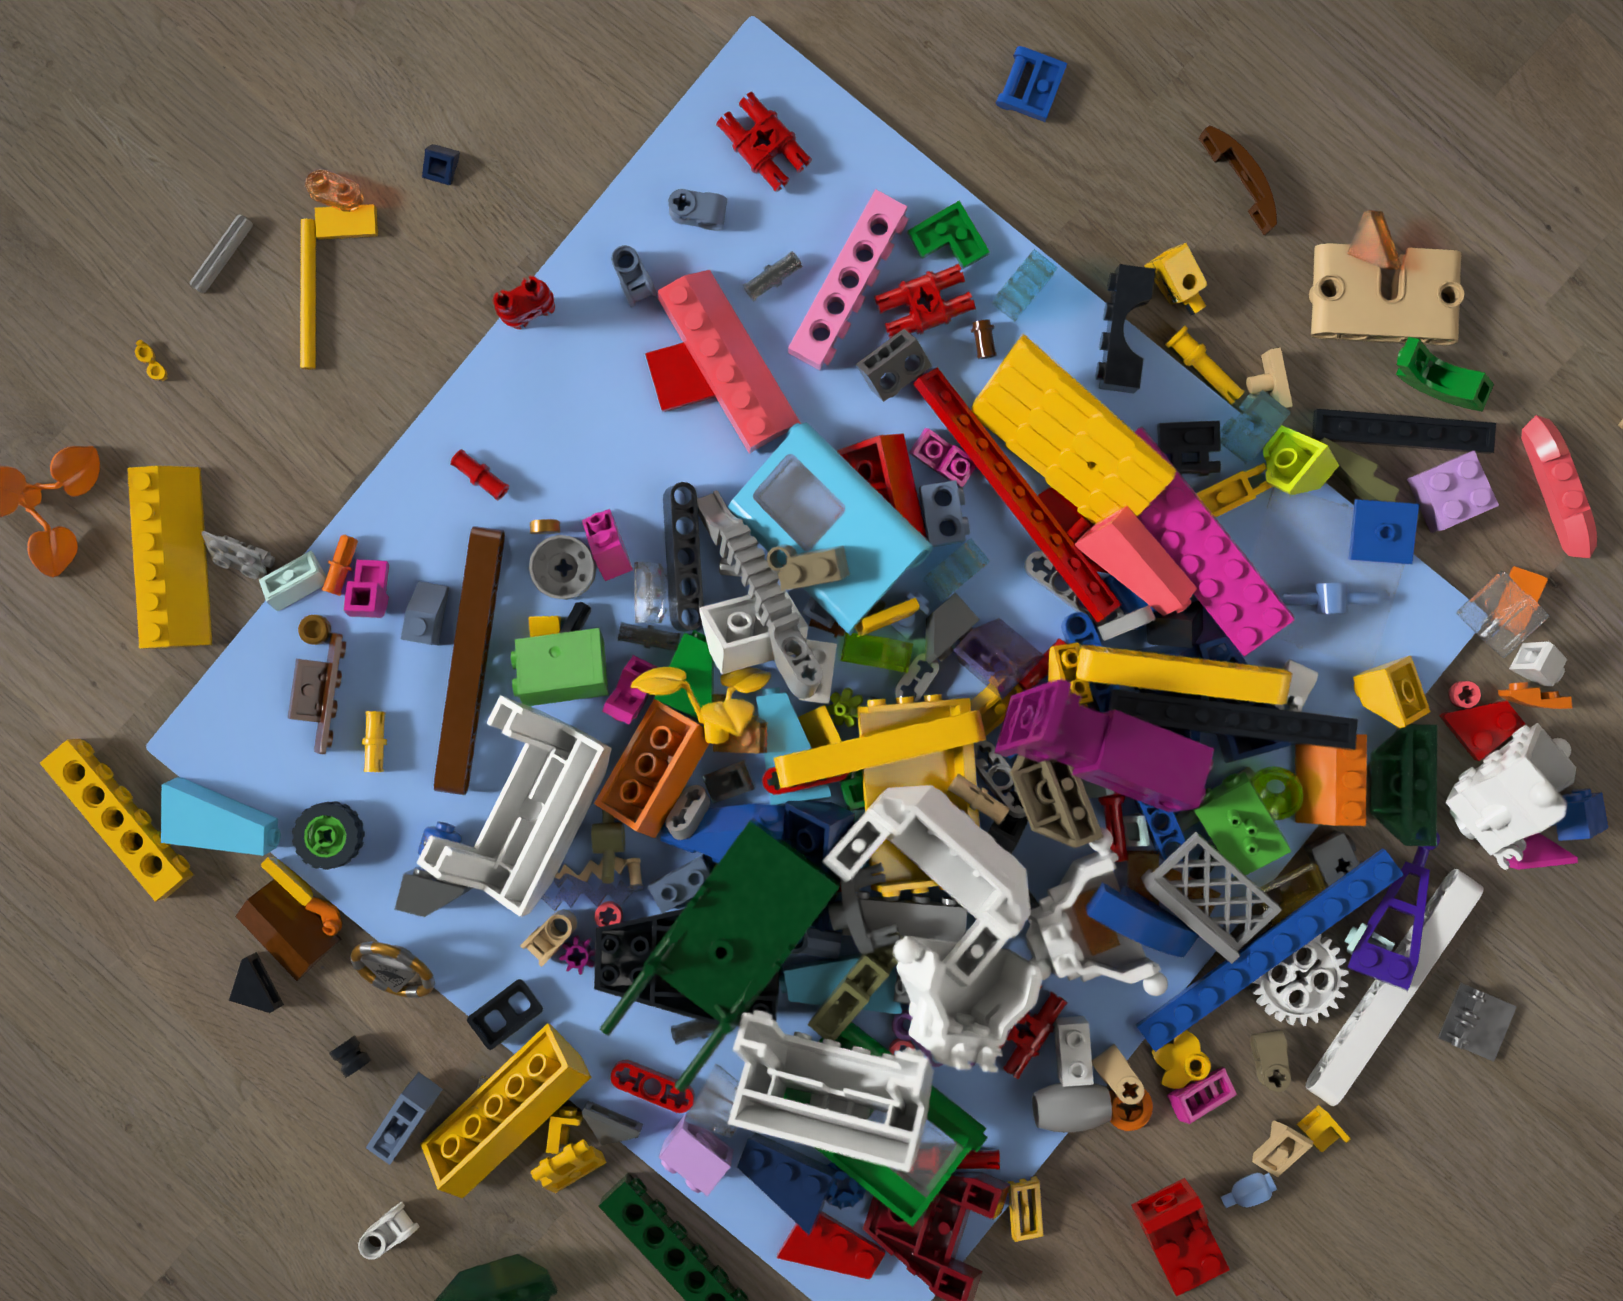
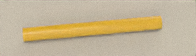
M301 219L300 368L306 370L316 369V226L314 219Z

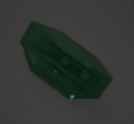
M1409 724L1406 727H1402L1370 753V814L1404 846H1437V724Z
M515 1254L460 1271L435 1301H549L551 1296H555L558 1292L557 1286L546 1268L519 1254Z

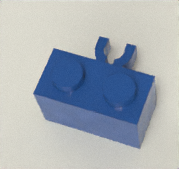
M1590 788L1572 790V794L1562 795V798L1566 801L1565 816L1551 825H1556L1559 841L1591 839L1608 829L1603 793H1591Z

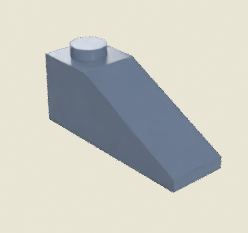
M418 1072L400 1094L366 1146V1149L390 1165L443 1089Z

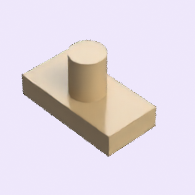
M1281 347L1270 349L1261 355L1265 374L1247 377L1246 385L1250 395L1269 391L1273 413H1277L1291 408L1293 404Z

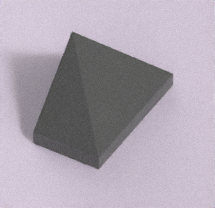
M587 1101L582 1112L601 1146L638 1138L643 1126L640 1122L591 1101Z

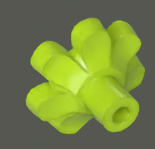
M845 688L841 695L838 692H834L830 697L833 704L828 705L827 710L830 715H835L833 722L836 725L841 726L844 722L847 727H854L856 725L855 717L858 718L857 707L863 703V697L861 695L852 697L853 690L851 688Z

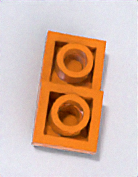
M1528 682L1509 683V689L1498 690V696L1527 707L1573 708L1571 696H1559V691L1540 692V687H1528Z

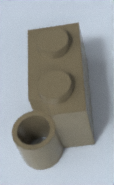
M782 544L772 548L767 555L768 565L773 570L780 571L778 572L781 591L838 581L850 576L844 545L797 554L791 545ZM779 550L784 551L787 555L786 565L781 564L777 559Z

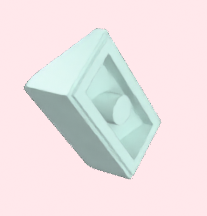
M309 551L259 579L266 602L276 611H280L323 587L327 576L314 553Z

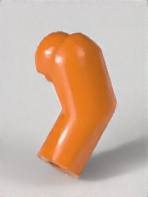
M313 896L307 903L305 910L320 915L324 926L322 930L326 935H336L341 930L343 922L339 909L332 903Z

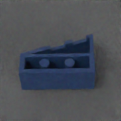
M754 1133L748 1138L737 1165L741 1172L808 1235L816 1227L838 1170L758 1133Z

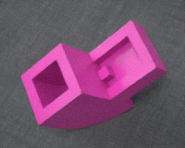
M357 559L354 581H347L344 611L349 617L382 618L384 616L389 596L386 594L389 563L387 561Z
M633 655L623 668L618 684L605 702L602 712L612 716L617 721H623L630 725L632 720L636 719L649 696L648 693L642 692L637 688L631 689V684L644 672L658 667Z

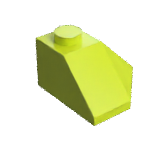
M1283 425L1280 426L1263 447L1267 471H1265L1267 483L1290 495L1320 489L1339 467L1328 445Z

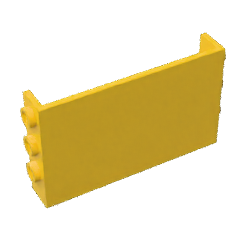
M942 694L924 695V701L914 702V696L897 697L896 704H886V699L867 700V706L857 707L859 737L970 712V698L942 700ZM974 743L862 769L865 812L879 795L890 787L932 785L943 792L958 809L969 815L972 821L980 828L979 810L976 809L974 811L969 807V803L948 790L958 773L977 786ZM887 838L869 857V866L882 863L884 868L883 872L875 873L872 876L885 874L886 882L871 885V890L881 892L882 897L900 896V890L908 889L911 890V893L929 892V887L939 886Z

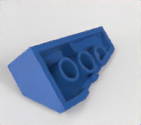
M745 804L708 808L692 836L683 840H677L672 837L665 820L661 829L660 841L691 853L700 852L712 857V861L719 863L752 818L782 839L785 806Z

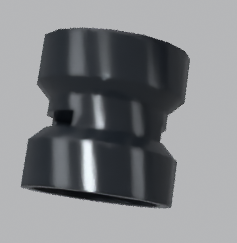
M355 1035L329 1052L334 1061L342 1064L341 1072L345 1078L371 1061L366 1052L360 1051V1042Z

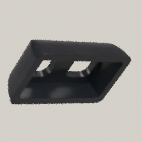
M518 979L468 1016L467 1022L486 1048L492 1050L542 1013L543 1006L522 979ZM517 992H522L530 1002V1007L521 1014L516 1013L509 1003V998ZM493 1010H498L506 1020V1025L497 1032L492 1031L485 1022V1016Z

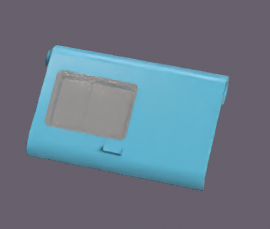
M807 422L802 424L796 423L788 430L787 438L730 502L728 509L735 517L742 519L744 525H748L751 530L750 534L755 536L756 540L767 552L782 544L791 545L797 554L844 545L850 576L842 580L803 588L851 635L854 632L855 626L906 570L917 567L929 556L933 546ZM779 550L777 559L781 564L786 565L787 555L784 551Z

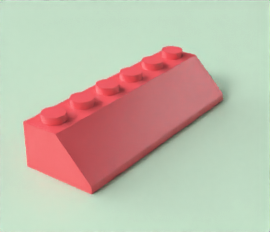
M710 270L684 275L658 290V301L694 358L749 454L787 433L794 424L800 423Z

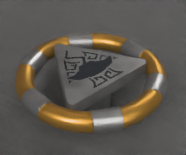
M374 941L363 942L352 950L350 959L353 968L371 985L383 991L402 997L420 998L428 995L434 988L435 980L433 973L421 960L404 947ZM416 972L420 975L423 985L404 986L415 976Z

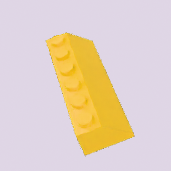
M182 466L127 468L139 649L212 645L206 543L202 536L205 526L201 468Z
M547 1023L420 1143L438 1190L463 1199L592 1078L581 1055L551 1024Z

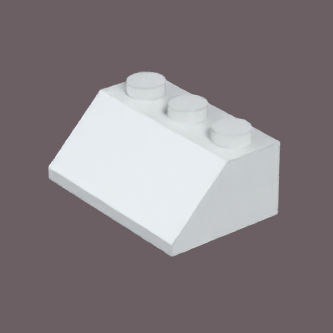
M786 591L785 597L788 599L790 596ZM749 595L700 607L699 612L709 652L721 674L775 660L768 631L769 628L768 626L763 627L760 622L764 610L757 612L754 607L757 597L751 599ZM790 598L793 603L792 613L797 612L800 617L798 629L804 640L807 641L808 625ZM786 652L789 656L794 654L792 652Z

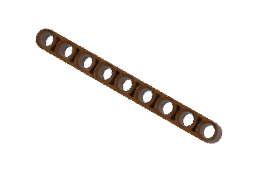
M473 526L470 532L434 777V791L466 795L469 788L505 542L504 530Z

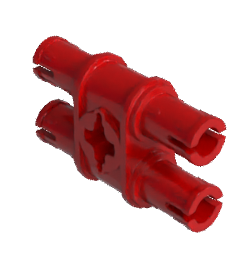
M751 91L746 94L748 99L743 97L740 100L739 106L756 123L753 128L746 131L730 111L724 114L726 119L724 120L721 116L716 125L733 142V150L746 160L751 166V171L756 174L760 173L772 186L773 190L778 192L782 189L780 187L781 184L785 187L790 179L773 162L774 157L782 153L796 168L798 173L804 170L803 165L807 167L811 163L812 158L795 141V133L793 131L790 132L777 117L778 114L772 110L768 111L755 96L754 92ZM762 138L765 141L769 139L770 145L766 146L764 143L759 145V139Z
M959 264L935 274L933 271H927L926 275L907 282L903 280L898 284V288L874 296L875 303L879 306L880 314L904 304L906 307H909L910 312L908 316L885 323L886 331L890 334L889 339L903 329L907 330L910 334L916 332L921 335L930 328L943 323L945 325L949 324L953 317L976 310L975 302L971 300L972 295L970 292L947 301L941 299L940 290L965 282L963 272L960 273L961 267ZM921 295L926 301H930L929 311L924 304L919 305Z
M528 276L530 281L524 278L520 286L509 292L500 290L502 295H499L498 292L495 293L493 303L496 314L506 325L520 330L522 329L520 325L526 327L528 321L540 315L549 316L548 311L551 314L554 312L555 299L553 293L545 282L535 276Z
M1051 992L1038 1014L1035 1013L1033 1015L1028 1011L1017 1022V1024L1020 1023L1022 1025L1026 1023L1031 1032L1019 1031L1015 1025L1010 1029L1006 1041H1014L1017 1047L1006 1065L1003 1066V1070L1010 1075L1013 1074V1077L1016 1079L1020 1078L1031 1058L1039 1056V1050L1051 1032L1055 1031L1053 1024L1065 1005H1067L1068 1002Z

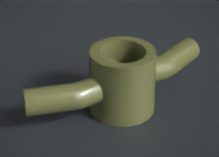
M602 809V823L592 824L591 840L593 853H603L602 882L609 884L614 882L615 853L625 852V827L623 822H614V817Z

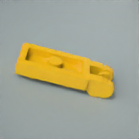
M1262 463L1245 472L1244 470L1196 494L1216 518L1257 498L1256 495L1273 486L1264 481L1252 488L1248 481V478L1259 475L1267 469L1265 463Z

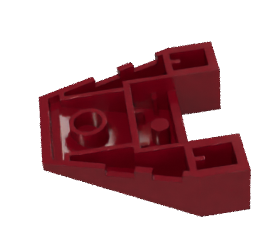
M897 1171L919 1189L925 1188L935 1175L933 1171H914L913 1174H908L907 1171ZM953 1172L913 1227L873 1196L863 1230L890 1255H895L907 1266L906 1269L929 1286L928 1289L936 1296L946 1301H973L983 1271L955 1259L970 1211H974L992 1220L1002 1213L1011 1184L983 1172Z

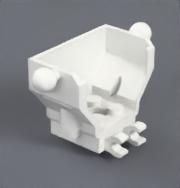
M1539 723L1530 728L1528 725H1524L1512 734L1514 739L1509 741L1499 751L1496 750L1483 760L1484 763L1476 769L1471 767L1464 771L1458 777L1460 781L1454 784L1446 800V804L1450 807V814L1455 818V822L1462 834L1470 840L1476 838L1490 856L1493 854L1496 857L1499 866L1505 870L1510 866L1506 858L1511 859L1514 855L1518 861L1522 860V851L1527 846L1523 839L1524 837L1541 832L1564 818L1566 801L1560 796L1559 792L1573 784L1575 780L1576 766L1569 759L1571 755L1570 744L1562 738L1552 739Z
M1100 827L1104 837L1089 843L1090 847L1097 852L1074 860L1059 886L1048 889V896L1038 900L1040 906L1030 910V916L1028 917L1030 926L1025 934L1027 947L1032 956L1036 957V961L1048 959L1052 965V973L1059 979L1067 976L1068 980L1071 981L1080 977L1082 982H1086L1105 975L1130 984L1143 980V987L1148 994L1160 996L1167 990V978L1159 972L1161 971L1159 964L1145 956L1142 945L1087 915L1085 906L1102 882L1118 892L1120 891L1113 872L1117 868L1115 861L1119 860L1117 853L1112 852L1110 848L1113 843V836L1108 829Z
M904 936L903 939L896 943L894 954L898 960L897 971L911 1000L909 1015L912 1016L908 1035L927 1048L935 1061L957 1069L971 1070V1065L967 1062H976L983 1071L998 1072V1068L994 1064L996 1056H1002L999 1046L1005 1043L1008 1031L1037 1003L1042 980L1047 979L1052 972L1050 961L1048 959L1036 961V957L1029 961L1009 949L1001 948L969 987H960L945 973V963H941L957 942Z

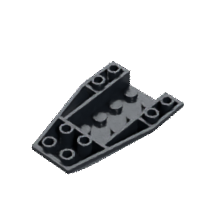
M684 909L597 927L594 990L623 997L643 970L646 960ZM724 947L717 948L719 955H727V950ZM780 969L775 973L746 1013L753 1015L754 1011L765 1012L772 1015V1020L777 1022ZM656 973L635 1000V1002L710 1024H720L717 1019Z

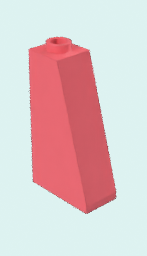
M1128 506L1091 526L1075 543V546L1162 616L1173 611L1180 613L1191 604L1190 597L1197 590V587Z

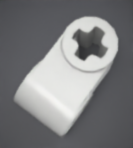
M1289 659L1282 668L1292 672L1287 705L1290 706L1288 711L1301 712L1309 693L1317 681L1318 672ZM1274 704L1275 707L1284 710V705Z
M400 1202L385 1213L362 1235L358 1243V1250L364 1258L369 1260L379 1258L393 1246L411 1236L420 1227L418 1223H413L403 1209L405 1206L403 1202ZM369 1236L378 1237L381 1241V1246L375 1247L370 1244Z

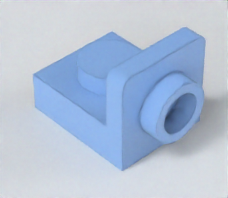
M909 592L900 601L902 603L916 597L920 605L919 610L910 617L890 624L906 640L932 612L928 608L931 603L919 592L915 595Z

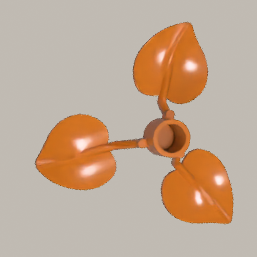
M70 446L57 452L50 465V473L58 481L53 484L36 483L32 485L26 482L25 476L19 470L9 466H0V517L11 514L20 505L25 507L26 511L44 527L45 531L34 532L29 537L27 550L34 566L41 573L49 577L59 576L73 561L77 553L78 542L74 533L68 528L57 526L51 529L50 525L34 507L39 505L42 500L41 490L59 489L63 486L64 491L68 495L76 497L87 493L94 486L100 471V459L94 446Z

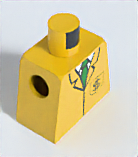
M1186 243L1166 250L1144 265L1146 268L1156 269L1154 281L1171 305L1183 302L1190 316L1206 307L1198 292L1207 286V282Z

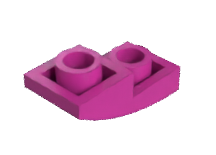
M929 428L923 430L909 454L950 481L956 480L959 487H964L977 467L967 453L957 446L951 445Z

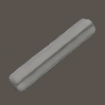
M240 214L236 216L191 279L190 285L200 293H206L253 227V223Z

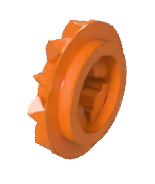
M1123 1084L1125 1088L1122 1093L1123 1096L1127 1093L1131 1097L1136 1094L1134 1088L1137 1086L1136 1084ZM1145 1089L1143 1098L1135 1104L1140 1107L1130 1108L1128 1116L1125 1114L1124 1108L1119 1107L1123 1102L1113 1090L1109 1091L1112 1106L1110 1122L1115 1127L1124 1131H1134L1142 1128L1149 1121L1153 1112V1102Z

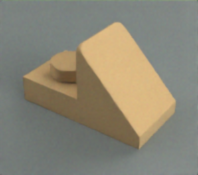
M1273 1120L1270 1138L1253 1153L1252 1162L1274 1176L1279 1177L1313 1146V1141L1292 1128Z

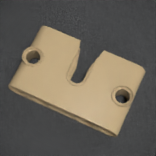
M1333 243L1315 246L1314 281L1309 292V299L1313 304L1311 337L1406 343L1408 337L1418 338L1423 344L1451 345L1458 343L1459 309L1465 296L1464 289L1460 285V251L1407 248L1406 254H1400L1391 283V300H1386L1381 293L1382 274L1376 246ZM1321 286L1328 287L1331 290L1332 296H1325ZM1441 292L1449 296L1450 304L1443 301Z

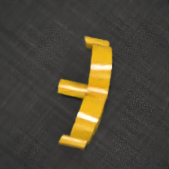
M141 339L136 342L135 355L139 361L149 363L147 367L148 376L157 381L168 379L166 369L155 360V353L151 346Z

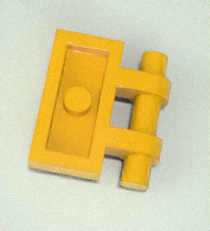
M583 1139L576 1144L570 1143L563 1147V1152L553 1158L547 1157L540 1161V1165L531 1170V1175L535 1181H541L543 1188L557 1193L607 1162L600 1150L593 1146H588L587 1142Z

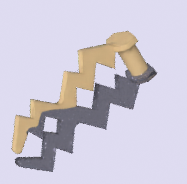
M615 856L614 869L620 875L624 867L628 866L630 886L627 887L622 880L619 881L617 888L612 883L606 884L602 882L597 891L587 882L592 872L600 880L602 879L603 857L599 865L590 860L580 875H577L564 864L560 873L557 872L554 882L560 888L566 878H568L573 883L572 888L568 891L561 887L554 900L545 893L541 899L556 911L563 900L572 908L581 893H584L596 907H599L606 895L609 894L621 906L633 892L644 890L640 870L641 860L639 858L625 860Z

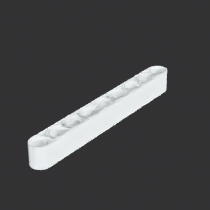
M1454 869L1448 873L1425 907L1419 962L1409 990L1405 991L1375 979L1309 1075L1306 1089L1331 1106L1337 1105L1343 1099L1480 899L1484 890L1482 885L1459 869ZM1413 925L1394 951L1408 958Z

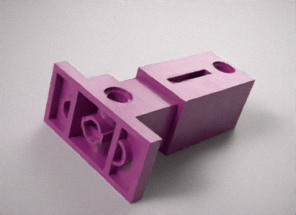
M1061 678L1011 696L994 753L1004 757L1019 754L1037 762L1054 759L1074 767L1073 776L1167 812L1196 809L1203 802L1206 793L1204 786L1207 775L1213 768V748L1117 710L1100 713L1079 704L1081 696L1069 692L1072 683Z

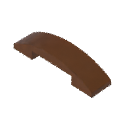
M1209 125L1198 139L1214 162L1225 156L1256 202L1248 210V213L1262 234L1266 235L1277 225V213L1273 194L1264 173L1254 158L1240 143L1220 129Z

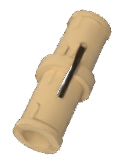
M959 773L948 788L949 791L969 803L971 809L974 811L978 809L997 824L1002 822L1010 809L987 794L988 790L983 787L980 789Z

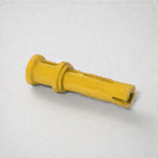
M1184 325L1165 345L1168 348L1172 347L1184 359L1183 363L1189 367L1192 365L1232 405L1245 391L1205 353L1207 350L1206 346L1203 343L1199 344L1187 332L1188 328Z

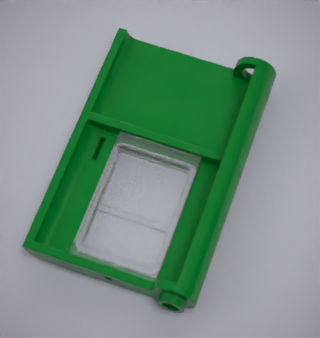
M852 1021L835 1040L841 1043L840 1048L852 1050L853 1046L870 1050V1055L882 1058L883 1054L893 1055ZM822 1037L819 1042L823 1043L824 1038ZM932 1085L927 1119L918 1156L909 1172L814 1148L913 1227L965 1156L972 1149L977 1152L988 1137L983 1134L986 1127ZM786 1087L783 1099L809 1105L812 1093ZM870 1109L868 1121L885 1125L888 1113Z

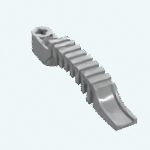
M717 490L713 491V494L699 499L697 497L698 515L715 545H720L721 542L720 555L723 559L728 556L727 562L730 567L735 564L734 571L737 576L743 573L741 582L744 587L750 584L748 591L750 598L757 597L754 605L756 611L764 610L760 622L763 627L768 626L775 663L790 691L798 698L807 699L812 697L819 686L823 672L798 629L800 617L797 612L792 613L793 603L790 598L787 599L785 597L786 591H781V587L778 584L779 578L776 573H772L771 567L764 559V551L762 548L759 549L757 547L758 541L755 536L751 537V530L748 525H744L742 519L735 517L729 511ZM786 652H792L797 657H791Z

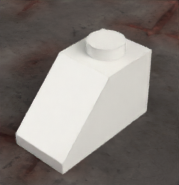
M1550 642L1523 643L1509 669L1540 686H1554L1564 675L1565 668L1563 667L1567 658Z

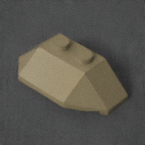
M1018 755L1010 775L1032 831L1073 848H1078L1104 837L1081 778L1072 775L1074 767L1054 759L1037 762Z

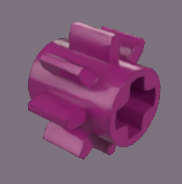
M576 935L573 939V945L568 942L562 945L567 952L561 955L559 960H566L568 964L567 972L572 968H576L581 975L584 972L585 964L593 968L595 962L590 958L595 955V949H591L589 945L592 940L591 938L584 942L580 941V937ZM577 948H579L580 953H585L581 961H579L577 956L573 957L572 955Z

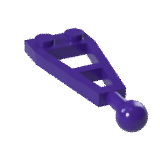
M1423 827L1416 832L1415 842L1418 848L1413 862L1409 863L1406 861L1401 868L1404 875L1391 884L1367 923L1368 927L1356 945L1348 965L1350 970L1405 991L1409 990L1419 962L1430 870L1424 868L1429 852L1437 848L1440 843L1439 833L1431 827ZM1409 874L1420 878L1416 906L1395 899L1396 894ZM1388 907L1414 917L1409 958L1368 943Z

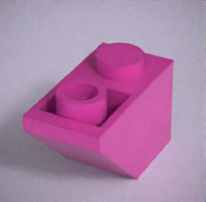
M608 509L603 512L594 513L590 517L583 519L582 522L592 557L604 581L632 571L628 552L611 510Z

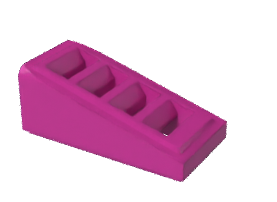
M1221 1067L1209 1073L1203 1080L1192 1081L1184 1088L1172 1091L1167 1094V1097L1178 1120L1191 1124L1235 1097L1237 1093L1226 1069ZM1217 1080L1223 1091V1093L1221 1094L1218 1093V1090L1214 1084V1082ZM1205 1087L1208 1088L1212 1098H1208L1204 1090ZM1195 1093L1201 1102L1200 1104H1197L1194 1098Z

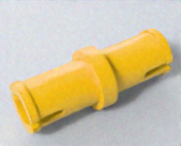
M366 711V735L362 739V745H365L363 772H384L383 753L384 745H387V739H384L386 712Z

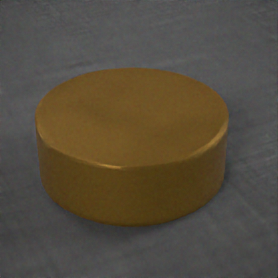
M542 519L530 522V534L560 533V521Z
M308 615L299 624V636L308 644H322L330 637L331 625L323 616Z

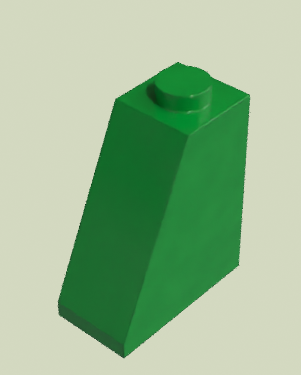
M693 630L692 635L684 633L669 667L678 668L686 672L687 677L684 681L689 683L700 708H702L706 704L714 703V660L710 655L704 634ZM681 687L672 694L655 696V700L698 719L697 713L684 688Z

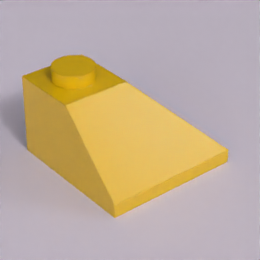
M1411 655L1365 670L1353 676L1354 691L1360 698L1362 706L1399 728L1406 727L1431 712Z

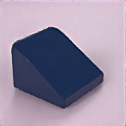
M435 144L425 148L422 178L452 185L460 152Z

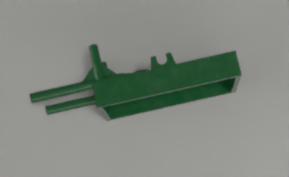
M752 818L646 960L641 973L599 1029L605 1035L610 1036L655 973L720 1022L675 1083L676 1089L684 1093L726 1035L733 1031L741 1021L743 1013L749 1010L775 973L778 972L841 883ZM724 947L727 950V955H719L717 948Z

